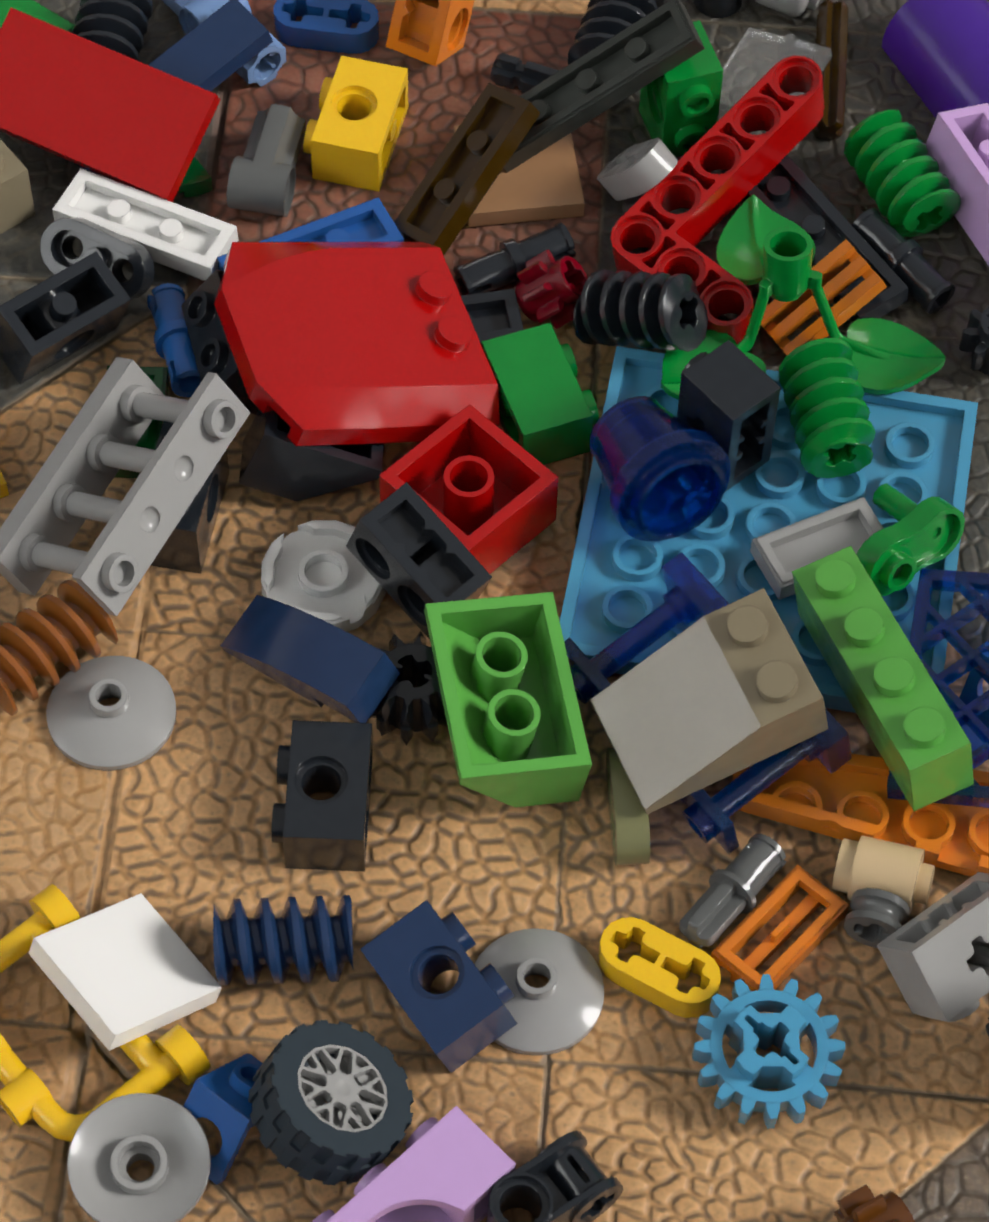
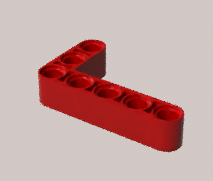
M794 55L776 63L678 160L674 169L661 182L647 191L612 228L610 238L617 271L624 270L632 274L637 271H643L651 275L656 272L667 273L671 276L676 273L690 275L696 283L699 298L704 302L707 310V330L726 333L737 344L746 334L754 309L751 291L744 283L695 246L823 117V75L819 65L814 60L805 56ZM795 92H804V93H805V94H802V95H799V96L789 95V94L795 93ZM758 130L767 131L766 133L760 135L750 134L751 132ZM718 169L728 170L727 172L721 174L710 173ZM678 208L689 209L688 211L680 214L670 213L674 209ZM636 248H649V250L644 253H630L633 249ZM726 313L739 315L737 318L729 321L716 319Z

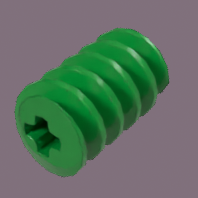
M884 110L862 120L851 130L845 141L844 154L847 162L854 167L858 179L865 184L869 196L876 201L880 213L886 217L888 223L904 237L925 235L938 229L954 216L961 204L960 195L957 191L949 189L948 177L938 172V162L935 158L928 155L926 144L917 139L914 126L907 122H901L902 116L899 110Z
M821 338L809 341L789 353L779 367L778 379L784 389V401L789 409L790 423L795 430L794 439L800 449L801 464L808 473L820 478L843 477L860 471L871 463L874 455L869 445L874 441L876 432L872 423L868 421L870 411L865 401H863V387L857 381L858 368L852 361L853 351L847 341L840 338Z

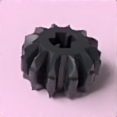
M421 631L415 637L414 643L405 644L393 634L392 639L389 641V651L379 650L386 653L400 672V675L370 718H376V728L380 731L381 736L398 728L400 729L401 739H403L406 745L412 739L413 732L420 731L433 742L438 735V725L446 727L448 725L432 647L426 646V638Z

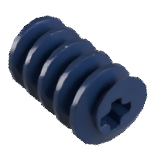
M343 895L341 897L336 915H330L323 896L314 897L308 916L302 915L295 897L287 898L281 917H275L268 898H260L254 918L247 917L241 899L232 900L228 915L223 919H220L214 904V968L219 985H230L236 966H240L247 984L257 985L263 965L268 966L274 983L284 984L291 964H295L303 983H311L318 963L323 964L330 982H339L345 962H350L352 969L354 968L352 900L350 895Z

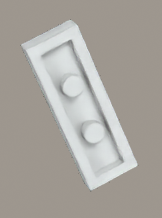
M81 168L52 209L54 221L62 218H84L138 242L148 250L154 262L204 281L218 269L217 257L227 254L232 242H238L237 226Z

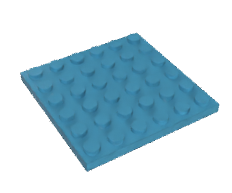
M616 346L560 617L569 665L626 674L703 616L764 588L821 692L825 708L856 713L798 615L796 595L794 594L781 600L777 598L750 552L752 539L862 497L866 499L883 528L892 526L899 521L873 503L874 492L884 483H888L917 504L929 497L940 496L963 512L964 515L978 402L907 391L888 395L864 392L863 401H865L870 411L868 421L872 423L876 432L874 441L869 445L874 454L871 463L860 471L847 476L820 478L808 473L801 464L800 449L794 439L795 430L790 423L789 409L784 401V389L778 379L779 371L766 369V374L781 387L770 460L723 493L674 446L679 400L669 396L661 388L662 364L665 353ZM960 541L944 559L919 570L905 588L887 596H882L940 693L943 683Z

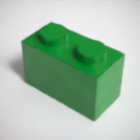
M551 323L482 341L483 350L498 382L499 420L504 432L543 465L591 452L592 426L599 424L598 408L589 389L581 390L576 379L578 370L574 353L568 343L560 345Z

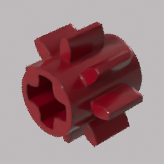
M545 250L528 260L526 268L517 273L521 282L516 285L515 294L520 309L530 320L541 323L550 318L555 329H559L573 321L575 305L582 294L588 277L583 267L574 258L563 256L555 261L550 250Z

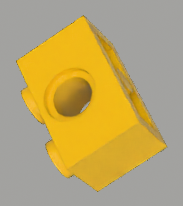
M341 56L334 77L324 78L319 96V110L321 113L318 120L310 119L307 124L303 150L304 153L311 154L312 179L379 192L408 110V68Z

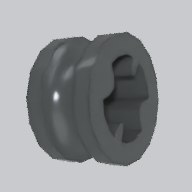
M875 888L859 889L852 895L850 902L852 911L846 915L844 929L854 940L864 945L878 948V943L908 922L911 909L906 901L891 892Z

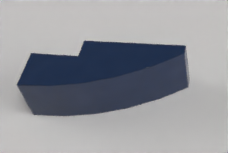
M256 595L220 645L225 652L320 707L325 704L356 723H366L400 675V672L385 652L320 618L260 595Z

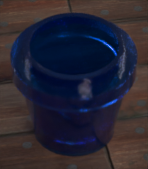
M637 396L617 403L602 415L590 436L591 453L595 457L610 491L612 514L624 531L635 539L648 542L661 541L690 532L702 524L714 512L727 489L731 475V465L729 457L718 442L704 431L691 429L651 397Z

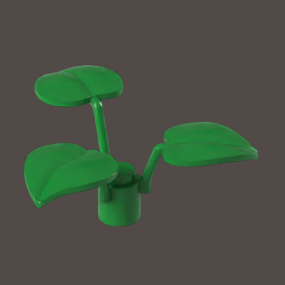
M753 194L737 209L726 224L719 238L716 250V262L718 265L745 285L759 283V294L746 334L737 344L730 335L708 329L705 339L698 348L689 352L676 349L667 350L662 364L661 388H663L666 394L679 400L681 373L688 362L702 352L709 354L728 340L766 373V364L763 360L748 353V351L755 343L769 297L771 296L782 302H791L799 299L807 289H811L829 338H840L847 341L853 351L852 361L859 372L857 381L860 382L865 393L888 395L906 390L940 370L945 363L946 356L936 345L920 334L886 319H858L848 327L847 336L842 335L822 287L823 275L819 271L812 270L816 251L813 239L802 227L771 210Z

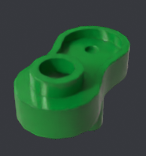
M884 483L874 492L873 503L899 522L873 533L865 540L856 555L881 596H887L895 591H900L912 581L914 575L919 570L944 559L954 550L964 532L965 518L963 512L940 496L929 497L917 504L888 483Z

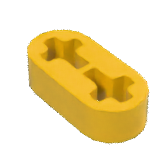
M635 917L620 918L611 922L604 929L599 945V966L609 980L658 1007L683 1018H696L710 1011L712 997L716 993L719 994L721 975L719 966L709 954L651 923ZM631 942L641 945L640 956L633 955L628 962L618 959L619 948L626 949ZM690 973L698 974L701 977L700 987H692L688 994L677 989L678 980H685L689 977Z

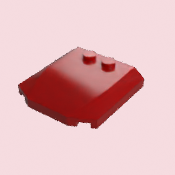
M232 242L223 266L225 269L217 290L214 305L249 399L263 413L274 410L291 427L287 437L295 446L422 442L468 404H471L497 427L499 426L498 382L440 247L425 242Z

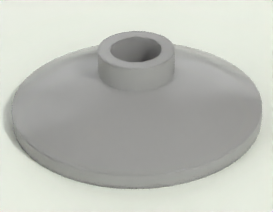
M103 656L88 660L80 664V670L76 673L72 671L67 672L60 679V683L52 690L46 711L50 736L57 748L67 758L90 769L101 771L122 770L143 763L165 745L175 726L176 701L170 684L153 666L135 658ZM108 698L120 699L111 706H104L99 703Z
M532 928L518 930L492 942L476 960L475 966L479 971L491 963L514 994V997L504 1005L518 1024L494 1041L503 1048L519 1054L532 1056L558 1053L579 1043L597 1023L604 1001L603 977L593 956L573 938L547 929ZM530 975H542L548 978L549 983L544 987L534 988L529 986L524 979Z
M149 1093L123 1095L97 1107L77 1129L70 1145L67 1161L68 1177L72 1192L81 1208L96 1222H178L201 1199L208 1183L211 1167L209 1144L197 1119L179 1103L169 1098ZM138 1160L149 1161L154 1166L153 1174L144 1181H136L128 1176L129 1167Z

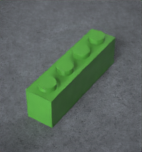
M851 546L792 571L798 615L913 811L974 785L970 740Z

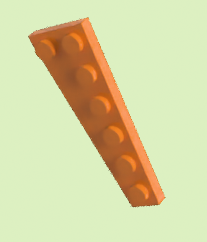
M792 746L733 774L729 808L840 840L847 838L859 841L860 837L864 835L925 849L923 863L935 865V867L972 877L977 872L989 874V772L973 770L974 785L916 811H913L882 757Z

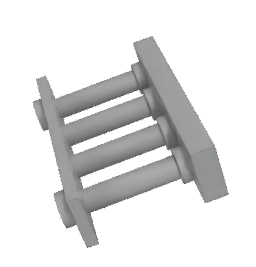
M116 357L1 526L0 574L18 592L33 596L36 595L52 570L72 574V578L109 615L118 616L244 424L250 411L217 373L208 372L190 400L165 396L133 359ZM153 419L174 423L156 450L135 446ZM119 469L140 473L123 500L102 496ZM86 519L107 523L88 552L68 547Z

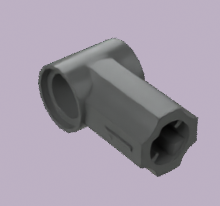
M271 104L268 109L257 112L243 157L236 156L231 165L227 184V205L229 208L281 217L289 215L295 192V167L306 131V120L295 114L291 107Z

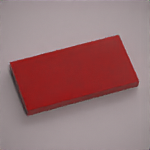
M10 8L0 29V131L122 184L173 202L220 103L218 95L19 10Z

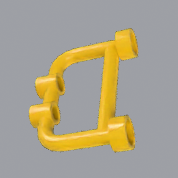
M50 884L29 900L34 914L0 939V974L29 952L34 937L81 918L72 903L54 884ZM176 1024L158 1038L155 1043L145 1034L120 1046L141 1071L93 1109L83 1114H71L60 1107L42 1080L33 1070L27 1068L0 1033V1081L5 1085L0 1090V1105L19 1127H22L33 1118L41 1128L54 1138L72 1142L77 1129L85 1118L105 1102L128 1094H157L177 1077L186 1085H190L211 1068V1064L199 1044L179 1024Z

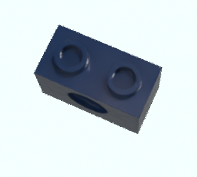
M425 900L360 950L434 1053L452 1073L518 1024L504 1005L514 997V994L491 963L479 971L466 952L475 946L476 943L455 914L451 911L441 919L430 903ZM450 970L459 972L458 980L451 990L443 994L430 993L432 982L439 974Z

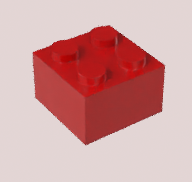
M468 404L379 475L380 503L407 482L487 572L491 574L556 520L559 477L476 408Z

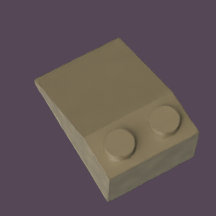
M764 588L703 616L590 699L646 814H650L828 730L824 698Z

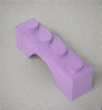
M455 1106L440 1121L436 1117H431L423 1122L409 1137L405 1146L407 1150L388 1167L384 1163H380L370 1169L354 1189L355 1196L339 1211L334 1213L332 1210H327L317 1216L312 1222H481L487 1216L489 1196L493 1186L503 1176L516 1170V1163L469 1117Z

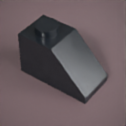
M259 409L243 440L239 484L298 502L378 480L379 475L382 473L384 443L295 446L287 437L291 427L274 410L263 413Z

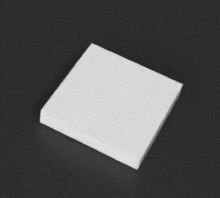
M142 893L34 937L28 952L109 1051L216 1003L222 989L221 985H219Z

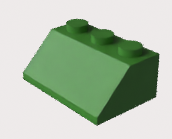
M553 592L425 604L424 613L459 784L515 808L579 801L592 767V761Z

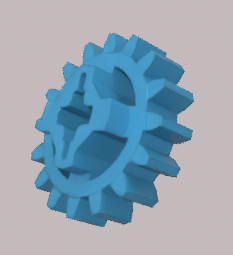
M762 974L758 990L750 991L748 985L742 979L734 981L732 1001L716 993L711 999L709 1008L714 1017H699L695 1033L705 1040L694 1043L692 1060L709 1064L700 1070L698 1083L700 1087L718 1085L719 1090L714 1102V1106L718 1110L728 1106L732 1101L740 1106L738 1113L739 1123L746 1124L751 1118L753 1111L763 1113L767 1129H774L779 1112L786 1111L792 1121L798 1124L803 1121L806 1112L805 1101L821 1109L829 1095L823 1085L837 1086L842 1069L832 1062L842 1059L845 1051V1042L828 1038L836 1032L839 1019L837 1015L818 1016L817 1011L822 1000V996L818 992L809 996L805 1001L796 997L798 980L791 978L784 990L779 991L774 990L770 974ZM805 1034H807L813 1048V1068L808 1065L809 1057L800 1050V1042ZM724 1035L730 1038L728 1045L737 1052L735 1064L731 1068L727 1065L723 1054L722 1040ZM772 1045L781 1050L780 1055L770 1052L764 1058L756 1053L757 1047L765 1051ZM759 1089H778L779 1091H763Z

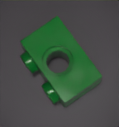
M700 20L694 21L693 25L705 49L640 90L639 112L651 139L660 138L675 157L683 156L718 122L724 70Z

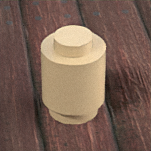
M864 835L860 837L859 841L844 838L836 862L832 890L847 893L848 901H851L853 893L859 889L875 888L885 890L906 901L911 909V915L915 902L927 905L935 865L923 863L925 849Z

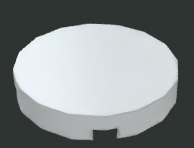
M312 520L297 525L298 531L290 533L285 538L283 533L274 540L262 560L261 587L263 597L300 609L346 632L359 628L376 614L386 591L346 547L356 528L355 526L337 520Z

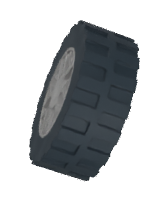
M316 1020L309 1026H306L305 1023L293 1029L289 1036L286 1034L256 1071L252 1079L255 1084L249 1090L248 1103H252L250 1117L253 1127L257 1126L261 1135L260 1141L266 1150L269 1148L278 1157L276 1160L281 1165L299 1173L298 1176L309 1181L312 1179L323 1181L324 1185H336L338 1182L345 1181L347 1184L358 1182L370 1169L387 1158L406 1135L404 1131L411 1125L413 1113L410 1112V1105L414 1101L412 1090L408 1089L406 1083L408 1077L403 1067H399L393 1059L394 1054L386 1046L383 1048L374 1040L375 1037L368 1032H360L353 1029L351 1024L339 1022L338 1024L328 1023V1020Z

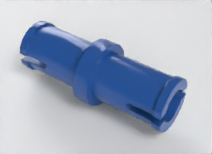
M161 284L151 290L154 296L149 294L147 296V304L151 310L156 327V332L153 336L155 349L159 356L165 359L173 392L180 397H192L201 380L181 307L186 301L185 292L177 284Z

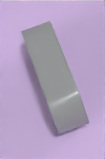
M654 138L630 146L621 152L599 173L597 180L615 201H620L642 195L652 189L674 169L678 160L660 138Z

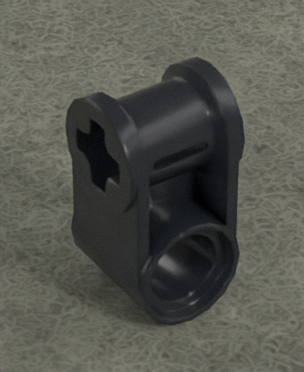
M573 1131L552 1142L538 1156L510 1174L503 1176L493 1186L489 1196L486 1222H509L503 1216V1213L511 1208L528 1210L535 1216L536 1220L534 1222H591L607 1211L621 1196L624 1189L616 1177L607 1178L585 1148L588 1142L581 1131Z

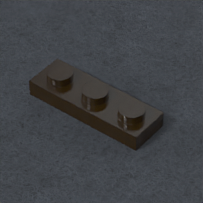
M490 82L488 83L394 221L403 238L410 242H425L440 247L443 256L446 254L541 114L531 102Z

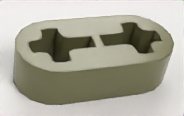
M607 748V793L615 865L649 864V815L646 814L614 748Z

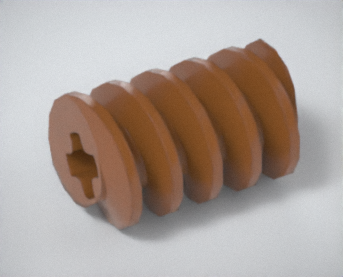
M65 580L59 585L57 589L58 598L51 594L41 596L36 603L37 612L30 608L19 611L15 617L16 626L9 622L0 624V706L11 716L18 712L12 693L18 690L29 700L35 701L39 698V694L33 680L34 678L40 676L49 685L55 687L60 683L55 668L56 663L60 661L70 671L76 673L81 667L75 651L79 647L91 657L97 658L101 655V649L96 638L98 634H103L115 644L118 642L116 629L108 613L78 583L72 580Z

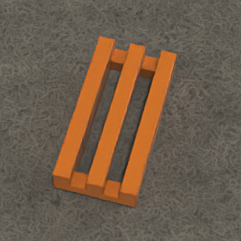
M847 239L812 267V270L819 271L823 275L822 287L829 305L834 302V298L857 278L860 276L864 278L859 285L831 307L838 328L887 287L881 277L873 271L866 260L859 255ZM807 289L795 301L782 302L774 299L766 306L761 326L786 355L809 341L829 336L823 319L820 316L792 341L787 338L814 314H820L811 289Z
M797 864L711 952V957L714 958L720 970L725 968L731 973L730 980L732 982L742 979L749 989L756 991L762 975L757 970L821 904L824 905L827 909L764 973L770 974L773 988L776 990L846 917L849 904ZM800 888L808 893L744 961L736 955Z

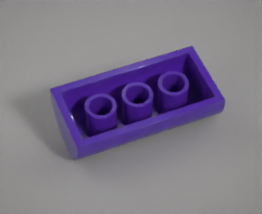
M908 0L889 22L884 33L882 48L933 116L936 118L939 112L984 103L989 104V2L987 0Z

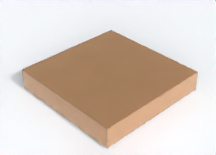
M454 125V133L460 125ZM570 133L509 172L503 168L469 218V227L584 216L585 202L572 134Z

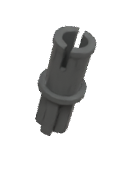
M755 834L726 869H718L712 873L709 878L710 887L680 920V932L688 938L691 945L697 948L712 946L740 913L747 914L754 909L757 902L755 896L787 862L784 860L786 854L782 847L769 836Z

